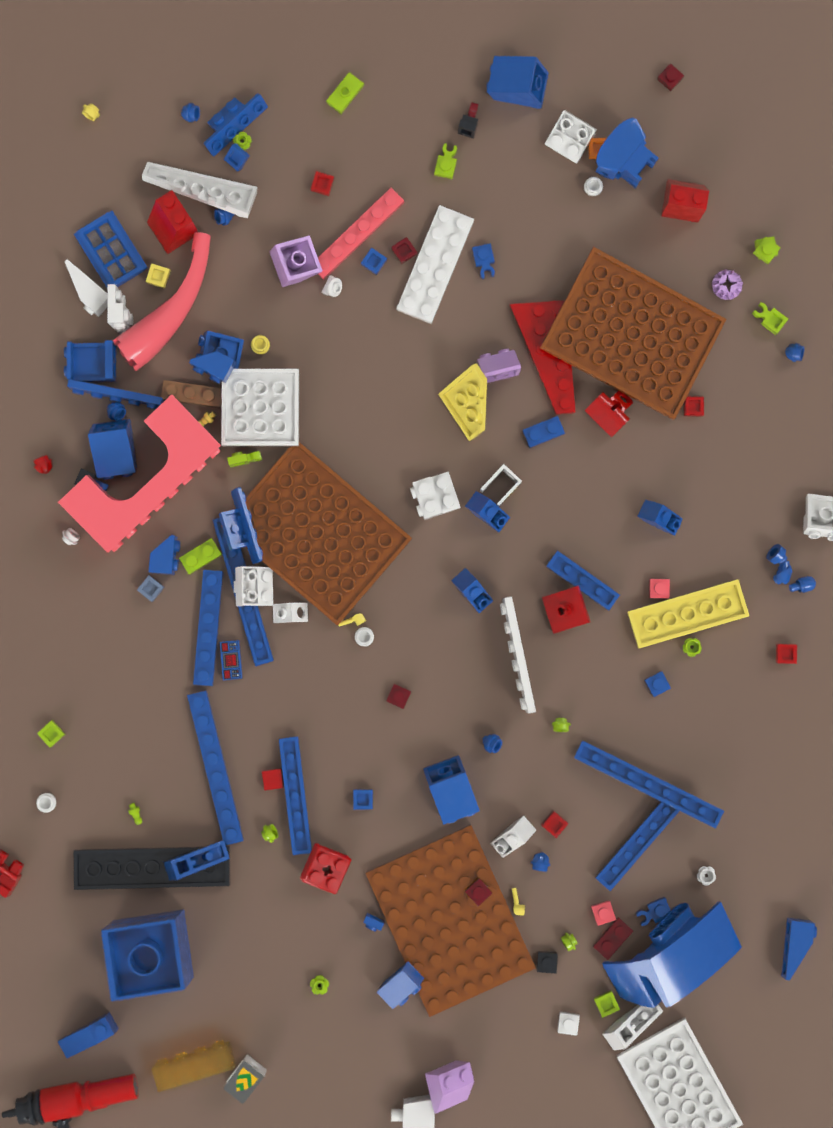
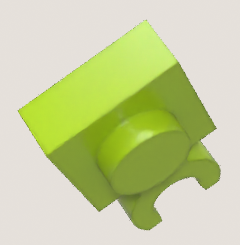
M447 143L443 145L444 156L438 155L434 175L453 179L457 159L452 157L457 153L456 145H454V149L451 152L447 151Z
M760 302L758 306L762 309V313L754 310L753 316L762 318L761 325L774 335H777L788 321V318L774 307L771 311H768L766 304Z
M260 451L250 454L235 452L231 454L232 457L227 458L230 467L262 460Z

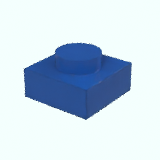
M235 143L229 149L224 160L236 171H240L250 155Z
M371 248L362 260L361 265L377 275L386 263L387 258Z
M662 671L644 680L653 697L671 689Z
M354 789L353 810L373 809V789Z
M367 913L363 923L366 924V928L372 931L377 929L381 931L384 920Z

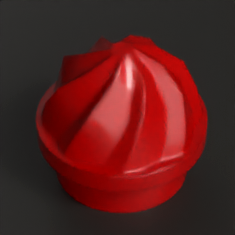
M48 455L33 460L34 468L39 473L47 474L53 467L52 459H49Z

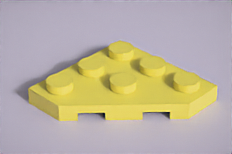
M475 363L438 394L469 441L485 430L487 378L478 364Z

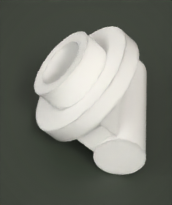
M330 275L321 293L332 297L338 296L342 290L341 280Z

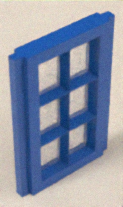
M113 211L104 214L74 233V236L107 289L108 284H115L119 287L148 268Z

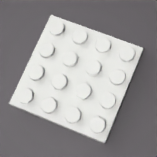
M233 369L227 382H222L221 445L299 446V369Z

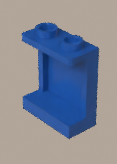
M105 340V343H72L67 341V347H64V357L67 358V366H64V376L68 380L116 382V346L112 340Z

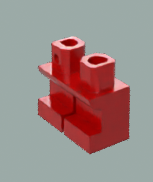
M0 850V895L7 898L12 894L21 879L22 874L20 873L24 864L15 859L11 866H8L4 862L9 855L5 851Z

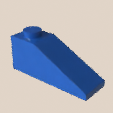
M224 840L163 863L169 880L172 881L228 860L230 857Z
M787 918L781 974L785 980L792 978L812 946L813 939L817 936V927L810 920Z
M108 1012L58 1040V1043L66 1058H69L109 1038L119 1028L111 1013Z

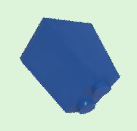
M494 56L493 63L490 66V80L487 82L486 87L487 93L493 100L542 109L549 73L538 58L531 56Z
M131 419L93 424L88 432V439L97 478L107 480L114 478L116 475H122V477L133 475L137 469Z
M459 755L423 768L443 825L454 823L458 819L472 816L480 811Z

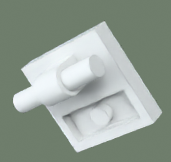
M563 110L545 145L577 164L591 139L594 138L597 129L568 111Z
M245 566L235 568L234 593H236V606H273V570L271 568Z

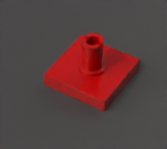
M579 586L542 597L553 634L591 622Z

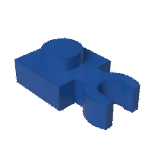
M491 243L472 247L476 267H482L480 277L485 279V271H489L491 277H494V268L490 266V264L495 263Z
M665 897L646 904L649 910H639L636 912V916L645 915V920L640 922L641 926H646L651 919L654 920L655 924L662 921L671 910Z

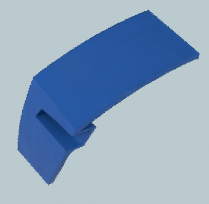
M720 901L701 918L694 916L688 903H681L675 906L650 932L649 937L652 944L644 952L637 954L629 961H604L602 965L620 998L645 1007L655 1008L661 1001L665 1007H671L715 974L742 946Z

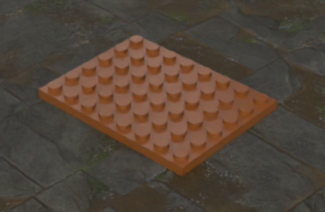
M593 247L540 349L664 416L675 420L726 319Z
M300 442L299 446H290L246 497L245 503L247 509L251 512V522L257 532L258 546L261 547L263 552L262 562L337 626L412 540V537Z
M468 825L365 873L405 963L409 961L424 977L420 984L422 988L418 993L429 1017L536 969L472 825ZM478 878L492 891V894L479 906L465 892Z

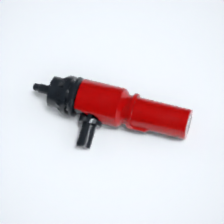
M133 1073L96 1082L88 1080L82 1085L75 1081L30 1091L25 1097L16 1099L15 1108L3 1111L2 1118L16 1116L20 1125L27 1123L33 1126L39 1123L44 1125V1123L52 1121L53 1126H57V1128H70L69 1122L72 1118L82 1116L85 1110L93 1112L97 1109L107 1108L108 1105L138 1099L137 1079Z

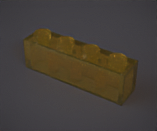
M223 1040L212 1044L213 1047L205 1049V1046L194 1049V1052L190 1054L183 1052L175 1055L174 1059L168 1060L163 1058L156 1061L152 1068V1073L158 1092L234 1069L236 1062L230 1041L225 1043Z

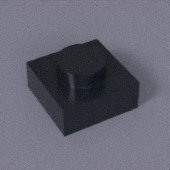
M538 951L537 972L557 974L558 953Z

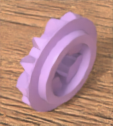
M725 269L718 272L713 278L712 289L719 298L731 300L740 294L743 282L740 275L735 273L734 270ZM726 278L729 281V283H735L730 286L729 292L727 286L722 285L726 282Z

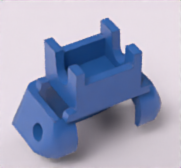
M636 118L625 120L607 137L597 154L596 164L598 167L595 171L600 176L614 180L616 178L619 180L622 177L635 189L642 180L639 173L646 165L652 169L659 159L645 147L646 135Z

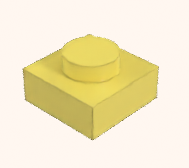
M151 263L146 283L165 289L170 269Z

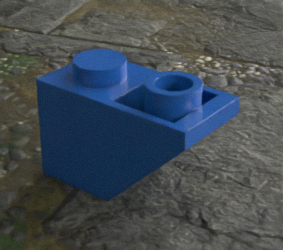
M218 351L193 358L189 362L193 366V371L201 375L203 373L210 375L209 379L218 384L221 381L227 382L236 365L235 360Z
M475 491L465 505L475 516L497 532H500L510 519L490 498Z
M646 499L637 516L646 523L674 536L683 518L663 504Z
M169 536L150 553L149 573L175 575V571H178L179 567L176 552L180 551V540H178L177 536Z
M466 568L451 580L478 613L482 612L493 602V599Z

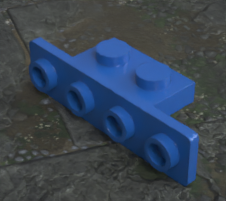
M257 93L245 105L234 97L207 122L215 131L204 142V146L212 156L218 154L239 132H242L268 108L262 96Z
M237 487L231 491L236 509L221 512L219 517L229 550L247 547L252 564H257L263 560V552L261 547L258 546L257 532L251 522V512L247 509L245 503V493L241 487Z

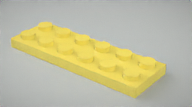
M738 579L627 612L638 649L749 616Z

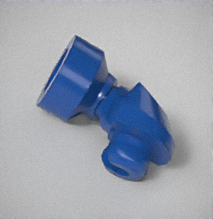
M776 544L768 551L766 558L773 564L779 563L776 575L773 576L774 582L776 584H787L792 575V568L790 562L787 561L786 549L780 544Z

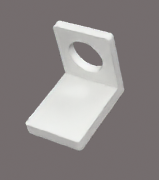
M307 603L273 604V623L308 622ZM299 607H301L303 610V616L301 618H299L297 615V609Z

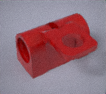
M620 391L611 398L602 392L586 408L585 412L612 438L630 420L624 411L633 404V401L629 396ZM620 396H622V397L626 400L627 403H625L624 401H622V399L620 398Z

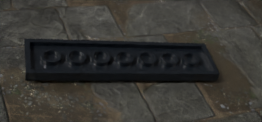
M226 846L228 855L230 857V846ZM202 847L74 850V890L230 886V859L178 880L170 881L163 862Z

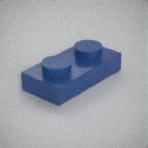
M558 416L522 430L529 448L565 434Z

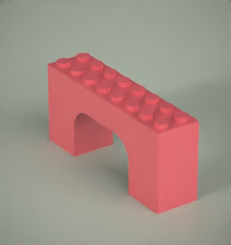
M173 395L169 396L144 420L152 431L165 443L168 449V460L163 469L130 499L118 500L111 497L90 475H86L58 502L107 553L111 550L115 552L124 543L121 540L125 536L129 539L137 531L135 527L139 523L143 526L151 518L149 514L153 510L157 512L165 505L163 500L167 496L171 499L179 491L177 487L181 483L185 486L193 478L191 474L195 470L199 472L207 465L204 461L209 456L213 459L220 452L219 447L221 445Z

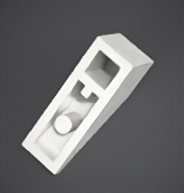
M67 259L65 264L79 298L85 305L83 309L90 315L95 313L99 317L108 307V293Z
M637 1005L615 1021L603 1033V1036L613 1050L626 1049L663 1010L659 1005L655 1008Z

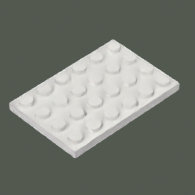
M685 1018L616 1055L655 1128H738L743 1125Z

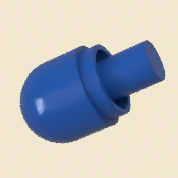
M811 576L801 577L796 580V583L789 585V590L791 592L798 590L799 593L812 591L816 587V581Z

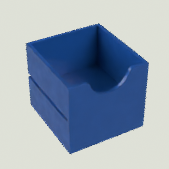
M184 909L113 920L101 930L111 1001L185 990L194 978Z

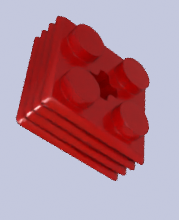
M315 843L300 875V879L306 884L332 894H337L351 863V858L348 855ZM323 867H324V868L329 867L328 871H325V872H324V871L322 870Z

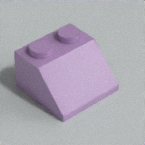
M310 235L277 244L270 250V255L282 287L299 283L322 272Z
M503 349L495 355H491V353L483 354L476 362L486 376L487 383L518 376L521 370L515 350Z
M454 1061L425 1074L434 1113H439L468 1100L474 1084L470 1062Z

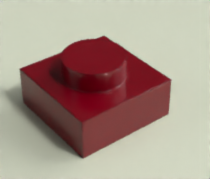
M670 63L658 76L657 80L671 92L684 78V75Z
M407 237L391 247V250L401 264L417 255V251Z
M394 684L386 701L404 709L411 691Z
M480 878L465 890L477 906L492 894V891Z

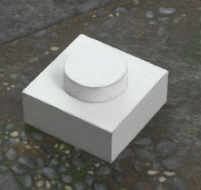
M560 1012L557 1032L577 1035L580 1015Z

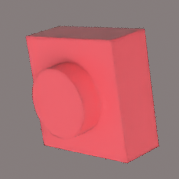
M649 579V598L669 599L670 579Z
M610 900L591 906L598 926L616 920Z

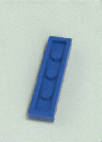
M556 551L546 566L574 587L579 586L582 593L608 611L620 596V594L559 551Z

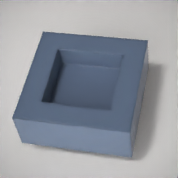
M148 575L137 591L153 602L165 587Z

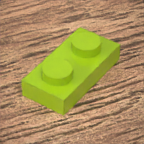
M211 538L179 559L190 575L220 557L222 553Z

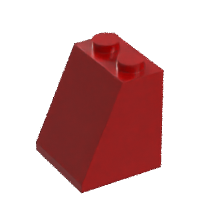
M667 179L661 216L698 223L707 209L708 188L705 185Z
M173 190L156 199L147 223L166 253L169 254L193 239L194 233L198 231Z

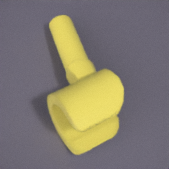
M359 613L343 620L339 627L352 622L359 626L366 622L363 614Z
M513 888V912L516 915H524L525 905H519L517 889Z

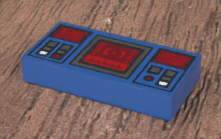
M240 640L220 642L223 680L243 679Z

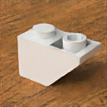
M522 816L490 844L504 858L525 844L535 833L536 829L525 816Z

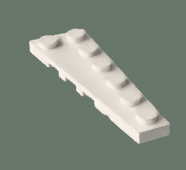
M147 162L142 174L143 181L170 191L173 190V192L244 218H248L257 194L256 186Z

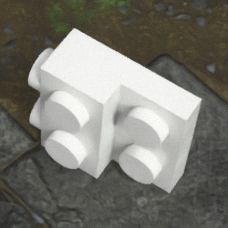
M108 284V324L117 333L122 334L130 328V325H133V314H130L129 309L126 308L125 295L122 294L121 290L115 284Z
M449 472L412 482L411 494L413 499L417 498L419 505L416 508L419 517L423 516L424 520L461 508Z
M807 494L806 514L803 517V534L809 535V538L818 539L822 536L828 537L829 541H833L832 496Z

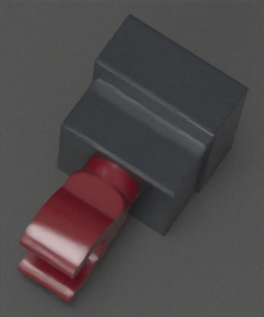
M471 102L468 116L463 114L460 120L458 134L474 139L478 125V119L475 117L479 104Z

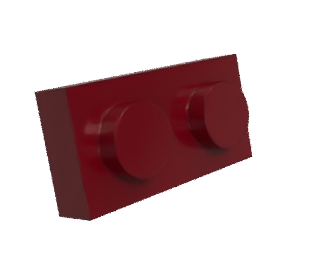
M617 917L595 942L593 947L609 960L633 933V930Z

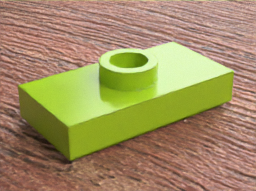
M349 72L326 100V103L342 114L364 87V83Z

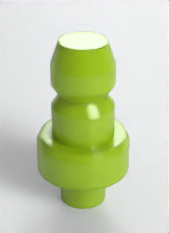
M135 803L129 804V814L134 818L136 825L141 824L142 818L140 817L139 806H135Z

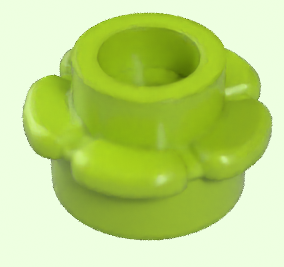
M239 132L233 138V142L243 150H247L252 139L246 132Z
M688 638L685 640L683 645L684 653L694 657L701 652L702 647L698 639Z
M556 718L555 722H552L553 731L568 732L571 723L567 722L566 718Z
M273 824L263 826L261 831L262 837L265 841L273 843L279 837L276 827Z
M565 933L561 937L568 952L572 949L576 950L575 945L578 943L573 934Z
M322 975L316 976L310 982L311 991L316 995L325 994L328 991L329 981Z

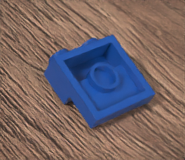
M206 331L204 335L199 337L198 346H201L200 354H196V357L218 351L235 360L236 365L234 369H239L244 340Z

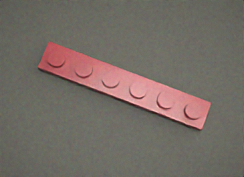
M392 188L380 197L318 257L322 272L318 275L323 280L404 204V200Z

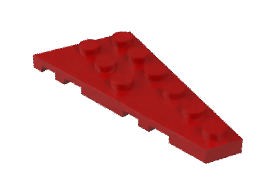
M565 300L510 304V309L514 314L516 323L520 328L555 414H575L572 365L540 349Z

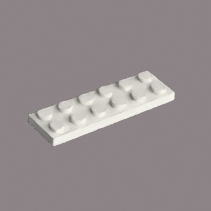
M439 205L396 308L397 311L432 324L473 225V218Z
M512 597L502 599L503 603L500 604L501 614L506 616L507 622H504L505 633L510 635L511 641H508L509 652L514 654L515 660H511L513 671L518 673L519 679H515L517 690L522 692L523 697L519 698L521 709L525 710L526 713L536 712L514 604Z

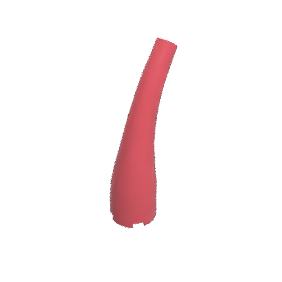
M194 233L191 251L194 252L192 263L178 291L149 315L112 340L114 345L119 347L120 353L127 363L133 366L135 372L161 351L189 313L198 295L206 271L211 240L209 234Z

